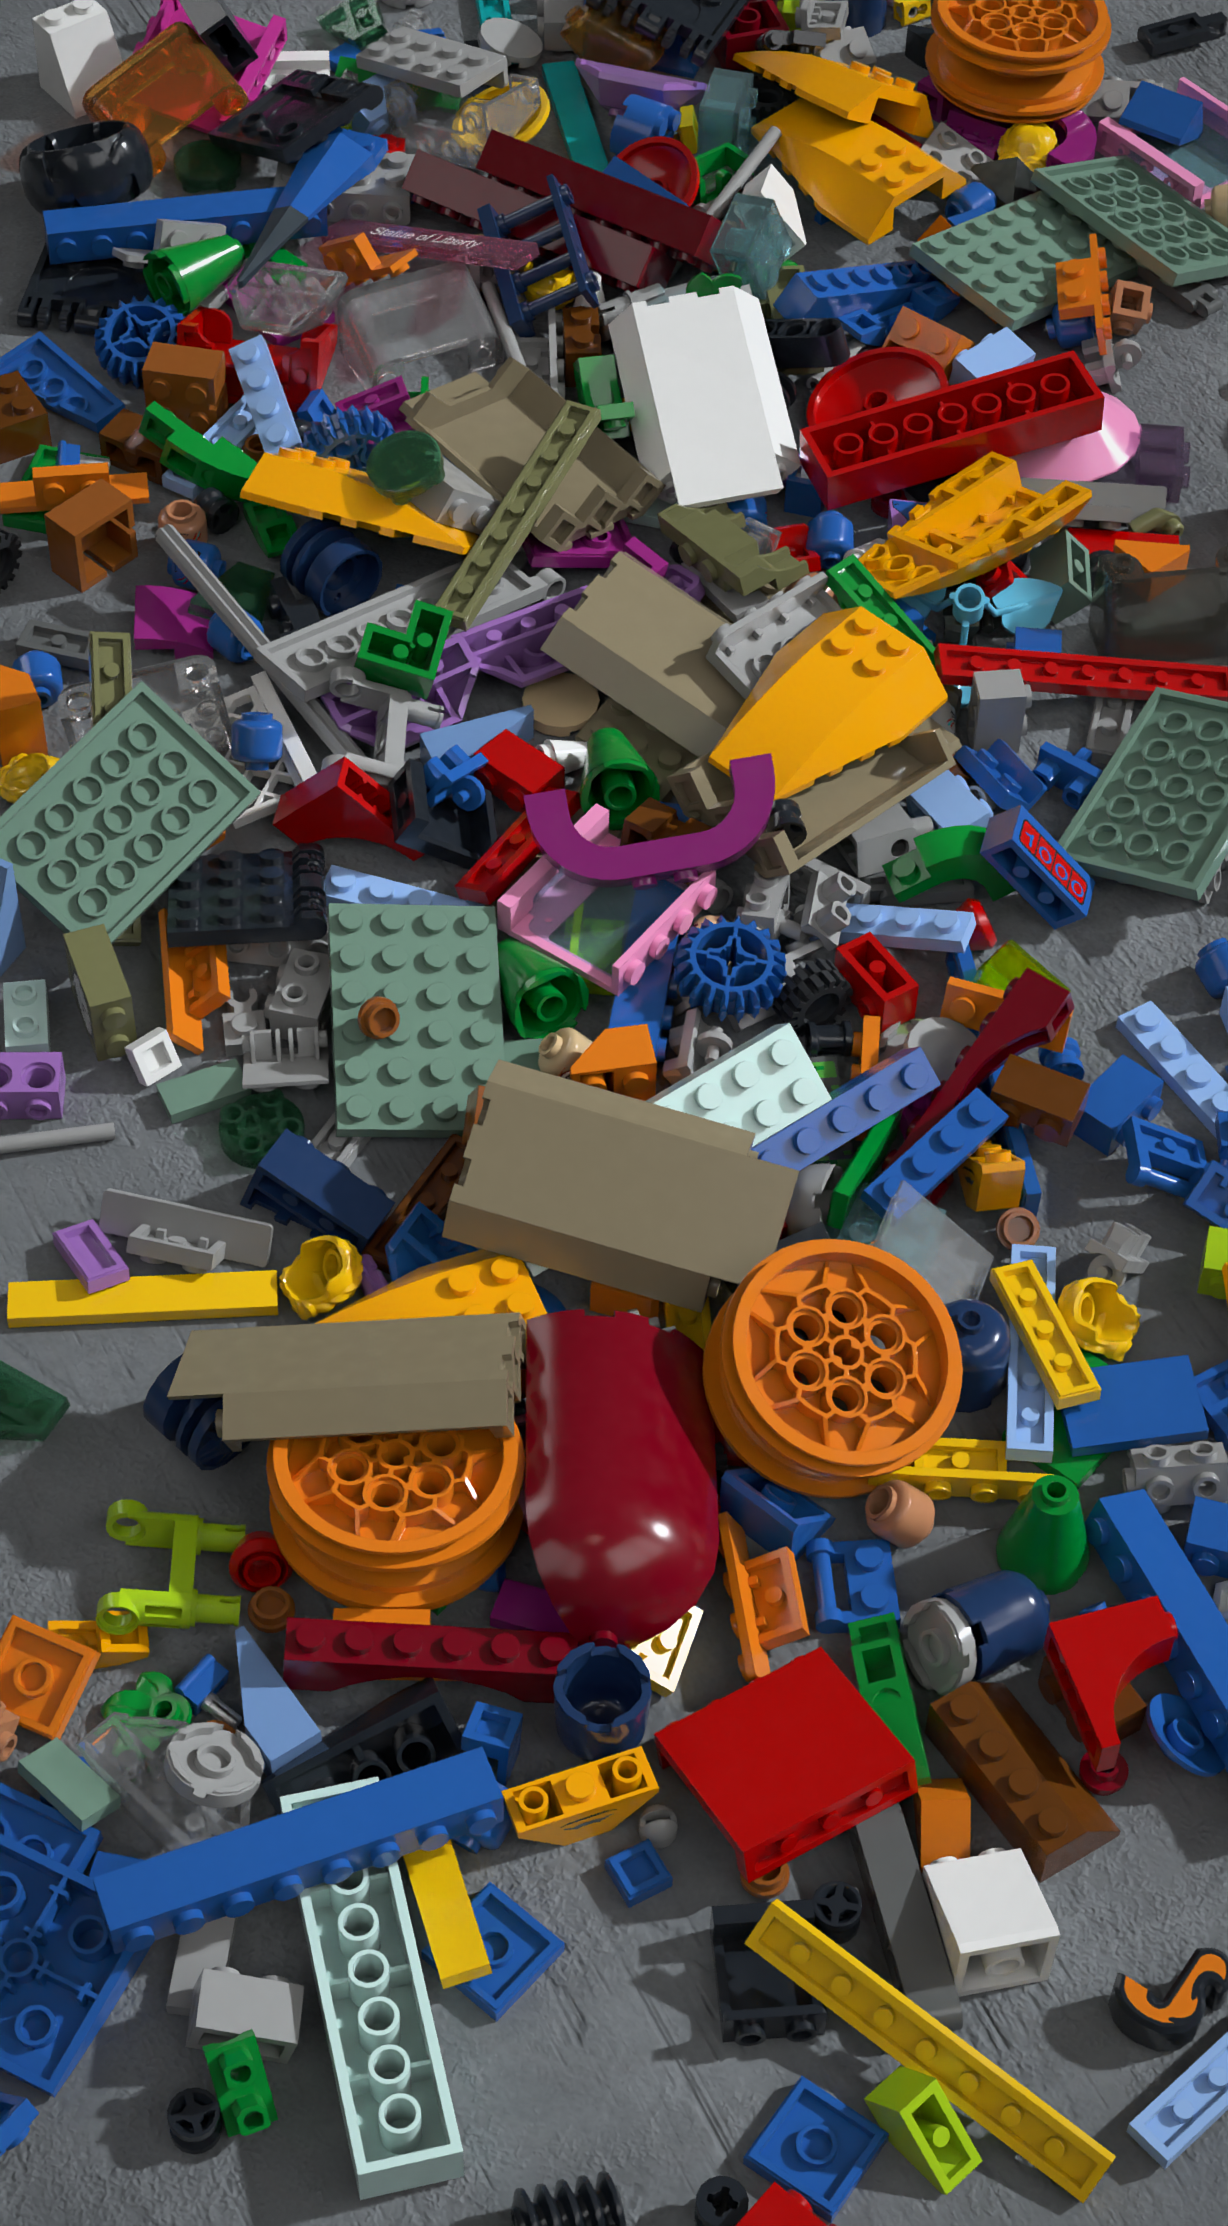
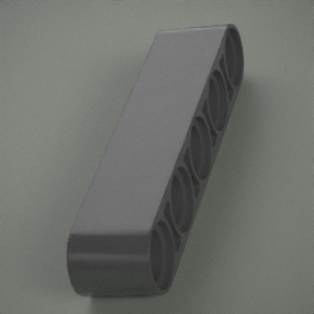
M896 1803L848 1829L851 1844L893 1987L949 2030H961L963 2028V2016L959 1996L901 1807L899 1803Z

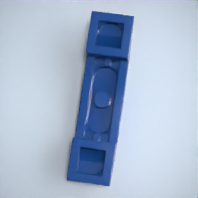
M933 281L912 289L909 302L875 315H871L861 308L837 317V319L841 321L843 329L860 342L872 346H883L902 306L935 322H939L959 304L960 297L938 281Z

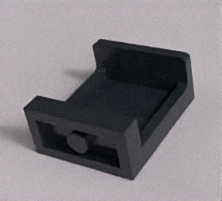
M410 758L388 783L395 843L470 870L499 839L497 837L495 809L493 808L490 790L484 788L485 800L483 804L472 811L461 809L453 801L452 796L430 808L427 803V793L430 789L425 785L423 763Z
M813 1899L781 1901L814 1926ZM772 1902L712 1906L710 1937L723 2042H736L742 2046H753L764 2042L765 2039L787 2038L793 2042H804L815 2038L817 2035L825 2034L828 2015L827 2007L744 1944Z

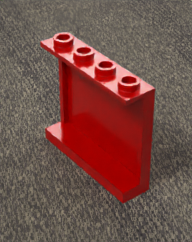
M822 1647L794 1658L790 1663L777 1670L752 1680L748 1685L721 1699L713 1700L706 1707L681 1720L671 1722L664 1729L654 1733L659 1765L662 1769L672 1766L735 1850L738 1870L748 1883L918 1792L915 1759Z

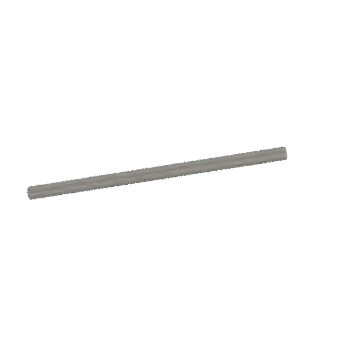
M166 524L163 528H159L156 531V541L255 659L256 648L269 643V639L176 528L171 524ZM266 671L268 676L333 754L346 755V752L367 757L346 732L337 728L328 710L318 698L306 703L302 702Z

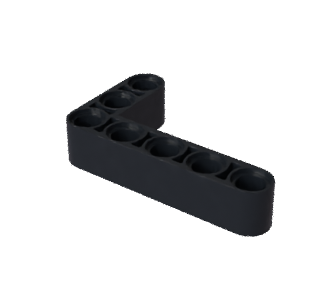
M837 318L764 319L776 368L835 367L843 364L850 358L851 353L841 321Z

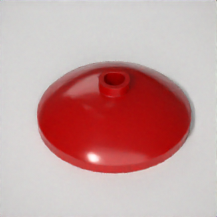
M664 136L648 137L634 142L616 156L684 201L689 207L692 205L699 188L700 171L694 155L680 141Z

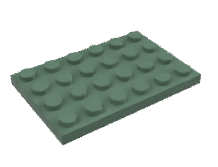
M1127 155L1034 169L1030 181L1041 189L1043 195L1055 199L1065 207L1066 212L1078 216L1085 221L1089 229L1104 235L1112 241L1111 244L1116 249L1127 252L1136 259L1135 262L1139 266L1150 269L1160 277L1159 279L1163 284L1178 287L1183 284L1199 283L1203 280L1228 276V228Z
M1040 190L912 243L909 256L1001 326L1015 331L1052 314V308L1058 304L1055 263L1071 259L1091 258L1089 234H1095L1096 232L1089 229L1085 221L1078 216L1066 212L1062 204L1055 199L1046 197ZM1096 233L1098 248L1105 247L1107 268L1101 269V271L1107 270L1109 288L1113 287L1117 280L1126 281L1137 276L1139 265L1135 262L1136 259L1127 252L1116 249L1111 244L1112 241L1104 235Z
M140 681L0 816V858L13 864L17 890L64 934L104 924L111 944H113L260 796L261 792L144 682Z
M1156 687L1058 841L1088 874L1196 901L1200 900L1228 854V702Z
M328 903L327 923L336 1137L450 1138L452 1134L463 1137L468 1095L478 1085L486 1086L487 1080L497 1061H505L495 906ZM375 996L390 999L396 1005L400 1015V1023L397 1030L392 1035L379 1040L367 1037L358 1026V1013L365 1001Z

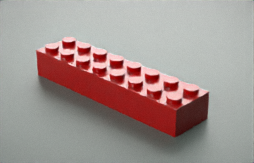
M1072 350L800 429V463L828 511L958 473L991 451L1009 458L1101 431L1105 397L1075 351Z

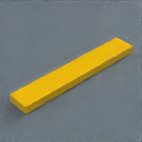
M277 1270L130 1277L129 1281L91 1294L87 1293L78 1279L8 1282L7 1322L9 1328L278 1315Z

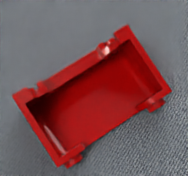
M199 306L177 324L176 345L224 351L228 403L235 404L244 395L228 349L245 341L232 339L233 325L228 314L216 308ZM318 322L307 326L301 336L300 348L267 344L291 412L298 411L311 391L322 388L337 344V324Z

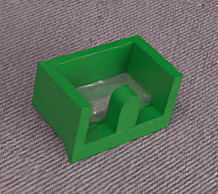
M727 142L696 156L695 159L700 171V183L697 195L693 201L695 206L699 203L706 204L715 199L749 155Z

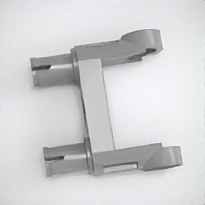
M340 666L334 668L331 671L329 690L332 694L340 697L341 702L378 711L374 759L346 752V755L333 754L323 759L321 770L345 756L389 791L388 783L406 763L404 761L407 721L427 726L434 730L439 729L444 713L439 712L444 711V706L413 699L412 695L406 690L366 680L365 673L356 667Z

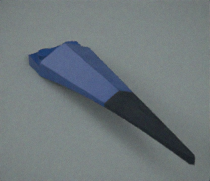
M337 127L328 134L327 140L318 145H313L303 152L302 158L299 159L237 279L239 289L243 288L267 261L309 220L355 183L375 171L388 151L387 139Z

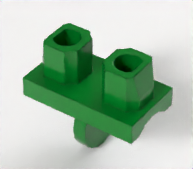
M252 2029L228 2041L202 2046L228 2138L237 2134L247 2136L267 2129L271 2122L279 2120L256 2036Z

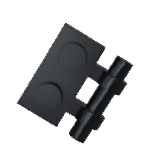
M774 29L756 39L755 50L789 51L814 56L817 51L825 48L827 33Z

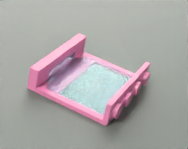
M1185 77L1179 79L1177 93L1203 102V133L1201 138L1178 146L1132 128H1125L1110 117L1099 121L1096 151L1105 157L1127 155L1200 209L1205 207L1204 199L1211 198V191L1214 186L1228 184V106Z
M595 804L574 825L578 833L591 843L604 847L620 846L621 839L609 833V810L598 804ZM542 856L497 900V928L569 967L582 977L612 994L619 996L629 985H635L641 979L645 968L654 959L659 960L665 954L669 944L678 934L683 935L687 932L693 919L702 909L707 910L711 907L718 893V889L715 887L716 870L702 873L699 879L691 882L689 885L674 883V879L670 878L658 880V886L646 890H633L632 885L608 888L590 886L573 880L557 870Z

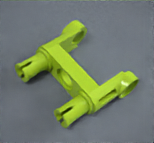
M131 1499L119 1500L111 1504L107 1510L105 1525L106 1531L111 1537L126 1542L125 1545L172 1549L169 1592L120 1588V1592L105 1594L97 1603V1626L102 1631L113 1635L131 1633L138 1626L190 1629V1627H195V1623H209L238 1627L241 1595L198 1594V1589H194L193 1586L196 1555H200L201 1551L233 1553L239 1541L245 1536L246 1524L203 1523L204 1518H200L199 1515L148 1511L144 1504ZM121 1518H129L137 1521L138 1524L135 1526H124L116 1521ZM111 1608L125 1609L130 1613L126 1615L117 1616L112 1615L111 1613L107 1612V1610Z

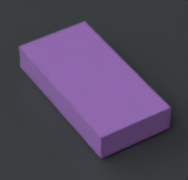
M93 1219L52 1233L54 1246L88 1294L130 1280L128 1266Z

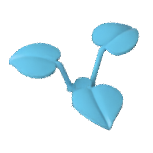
M1014 578V582L992 598V603L997 609L991 605L990 598L985 597L984 591L978 585L972 583L961 585L955 593L951 592L949 598L943 602L941 601L945 597L946 588L900 599L917 609L925 617L924 621L929 616L931 610L940 612L953 604V616L958 622L962 623L959 645H967L969 625L981 619L984 608L993 617L1001 616L1002 626L1013 635L1015 634L1016 627L1045 629L1053 617L1063 589L1056 584L1044 580ZM956 686L963 692L961 708L969 705L971 687Z

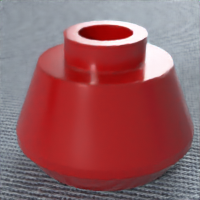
M967 898L955 911L974 913L976 926L969 941L970 950L993 949L997 938L983 905H981L979 899Z
M256 1531L244 1536L237 1544L229 1560V1573L234 1583L243 1590L253 1593L268 1586L281 1587L293 1572V1568L281 1553L274 1535L266 1531Z

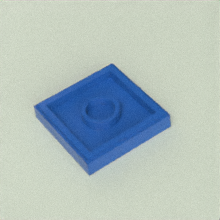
M489 1882L470 1902L490 1962L492 1974L455 1985V1987L497 2022L565 1951V1943L493 1883ZM428 1943L421 1950V1957L438 1972L430 1944Z
M801 2075L745 2154L743 2164L773 2184L775 2181L786 2191L789 2189L797 2191L810 2203L814 2213L832 2223L888 2141L889 2133Z

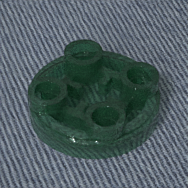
M201 139L185 144L179 148L173 158L175 176L182 183V189L187 193L215 189L224 192L235 189L237 185L236 180L242 172L240 152L214 146L210 139Z
M407 430L389 435L373 448L367 459L366 471L373 488L379 494L390 498L396 505L409 503L413 497L426 492L433 485L441 483L445 478L444 459L438 443L433 437L421 431Z
M279 1089L245 1096L234 1103L223 1106L220 1110L219 1139L221 1147L233 1162L246 1168L256 1169L285 1129H288L295 1135L305 1137V1122L301 1111L293 1102L284 1098L283 1092Z

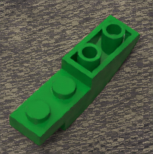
M155 401L145 409L138 432L163 450L159 460L161 464L204 489L215 487L222 491L227 498L244 503L250 502V500L240 498V493L258 464L256 461L223 437L213 445L202 434L194 431L171 411L166 410Z
M894 1612L848 1623L852 1643L851 1651L860 1694L915 1759L918 1786L932 1783Z

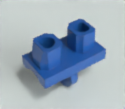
M1047 741L1040 747L1038 761L1033 769L1034 774L1046 785L1047 791L1053 786L1063 790L1062 799L1065 804L1076 810L1081 807L1103 771L1090 763L1093 753L1091 750L1082 747L1074 755Z
M456 744L449 748L440 759L435 756L426 762L423 768L425 785L430 789L427 793L428 806L432 808L452 796L457 806L466 811H472L481 806L485 800L484 786L472 774L485 766L489 760L481 752L470 758Z

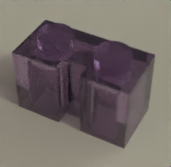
M1140 423L1138 433L1139 445L1135 454V484L1164 486L1167 488L1166 502L1179 503L1181 489H1188L1190 480V466H1184V464H1188L1190 455V442H1184V427Z

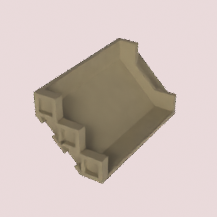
M509 356L506 362L497 370L490 383L477 372H473L404 401L398 410L407 417L405 421L464 474L501 502L566 400L528 367ZM596 427L530 532L558 552L567 551L572 548V542L581 537L587 536L593 539L613 530L614 522L625 517L635 520L643 516L666 485L601 429Z
M618 551L609 563L611 565L603 577L598 574L582 592V597L574 610L569 607L563 613L540 650L688 751L700 757L717 745L745 702L741 694L705 658L712 645L711 636L723 624L728 623L732 625V623L628 553Z
M929 717L900 743L890 748L884 745L876 749L874 756L860 762L856 759L844 765L841 772L831 777L825 774L815 779L814 785L786 798L794 800L799 804L802 814L801 820L804 822L807 831L806 839L801 845L793 849L785 830L765 833L766 829H764L757 842L745 853L757 863L754 866V870L764 878L793 873L956 765L952 755L962 747L959 738ZM711 749L668 776L667 780L684 815L689 819L691 817L698 821L701 819L707 825L715 827L730 812L734 797L730 777L708 762L709 756L713 751Z
M503 1060L497 1061L485 1086L482 1096L484 1101L478 1123L473 1124L463 1155L465 1161L458 1184L454 1183L442 1237L702 1313L708 1296L716 1298L721 1280L739 1285L758 1263L776 1252L799 1170L758 1159L759 1152L752 1150L756 1133Z
M515 1312L192 1330L167 1398L169 1400L223 1397V1409H217L216 1432L217 1436L222 1438V1441L233 1452L242 1451V1442L475 1429H490L495 1438L514 1437V1403H521V1370H526L527 1324L521 1313Z

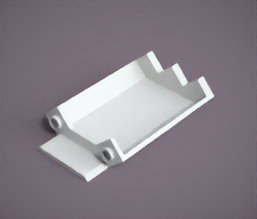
M735 286L719 288V294L698 297L697 292L670 296L668 297V303L647 306L646 301L631 303L608 324L625 402L633 401L635 417L630 421L639 463L666 485L657 498L672 505L678 501V504L684 507L698 508L777 494L783 489L782 481L797 470L801 463L759 299Z

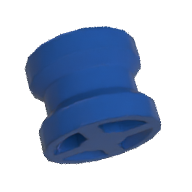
M1067 1037L1062 1053L1039 1047L1038 1058L1041 1065L1079 1080L1084 1078V1066L1079 1060L1081 1055L1080 1046L1076 1040Z

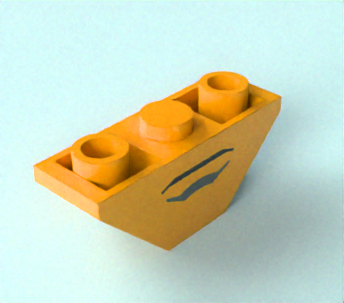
M988 1139L957 1168L966 1206L976 1212L1017 1208L1020 1203L1026 1170L1025 1161L1011 1154V1150L1002 1149L1001 1145L992 1144V1140Z
M642 1746L503 1790L501 1793L519 1839L566 1846L613 1830L659 1793V1786Z

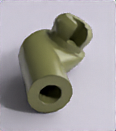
M1152 508L1131 520V523H1127L1129 532L1148 533L1153 530L1160 534L1179 535L1180 537L1184 531L1180 517L1162 508Z

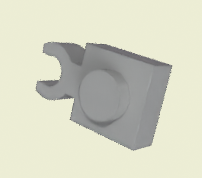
M254 988L249 989V999L245 1002L236 1001L233 990H230L231 999L226 1001L228 1013L222 1014L226 1056L244 1055V1052H242L241 1035H250V1030H266L264 1010H258V996Z

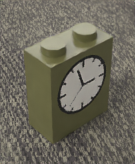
M100 924L63 934L71 990L97 1061L122 1057L126 1055L124 1047L137 1040L132 996L105 925Z

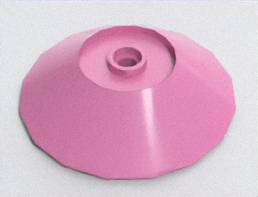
M1102 392L1105 399L1101 431L1009 458L1016 460L1020 478L1093 482L1117 472L1135 456L1142 435L1135 413L1117 397Z

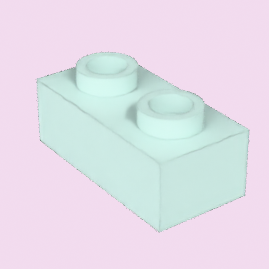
M45 979L3 983L6 1052H51L49 1005Z

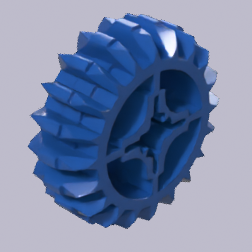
M133 295L131 303L125 304L119 300V309L108 308L107 318H99V329H96L94 334L96 356H98L100 366L103 370H107L111 379L119 377V381L123 386L133 381V385L137 389L143 382L142 368L153 342L177 344V324L185 317L182 313H178L174 304L166 306V302L162 297L153 303L149 295L146 296L144 301H138Z
M351 404L347 411H342L337 407L336 413L329 416L323 413V421H312V431L304 432V442L300 444V448L317 452V457L328 459L331 456L350 461L349 468L363 471L378 478H381L379 475L396 444L399 443L391 422L384 418L379 410L371 412L366 405L359 411ZM368 440L373 441L374 444L368 443Z
M722 914L717 919L716 924L705 918L703 923H701V928L692 926L688 931L687 937H682L678 944L677 953L674 955L673 966H675L673 977L675 984H679L680 997H689L691 1009L703 1006L705 1017L712 1012L719 1013L718 1016L721 1022L727 1015H733L739 1023L744 1013L755 1019L757 1014H759L760 1008L768 1011L772 1006L773 998L779 997L783 983H785L783 979L787 975V971H785V953L780 952L779 940H770L769 928L758 931L756 930L755 919L748 925L741 923L739 915H737L733 922H727ZM729 961L733 963L731 975H727Z

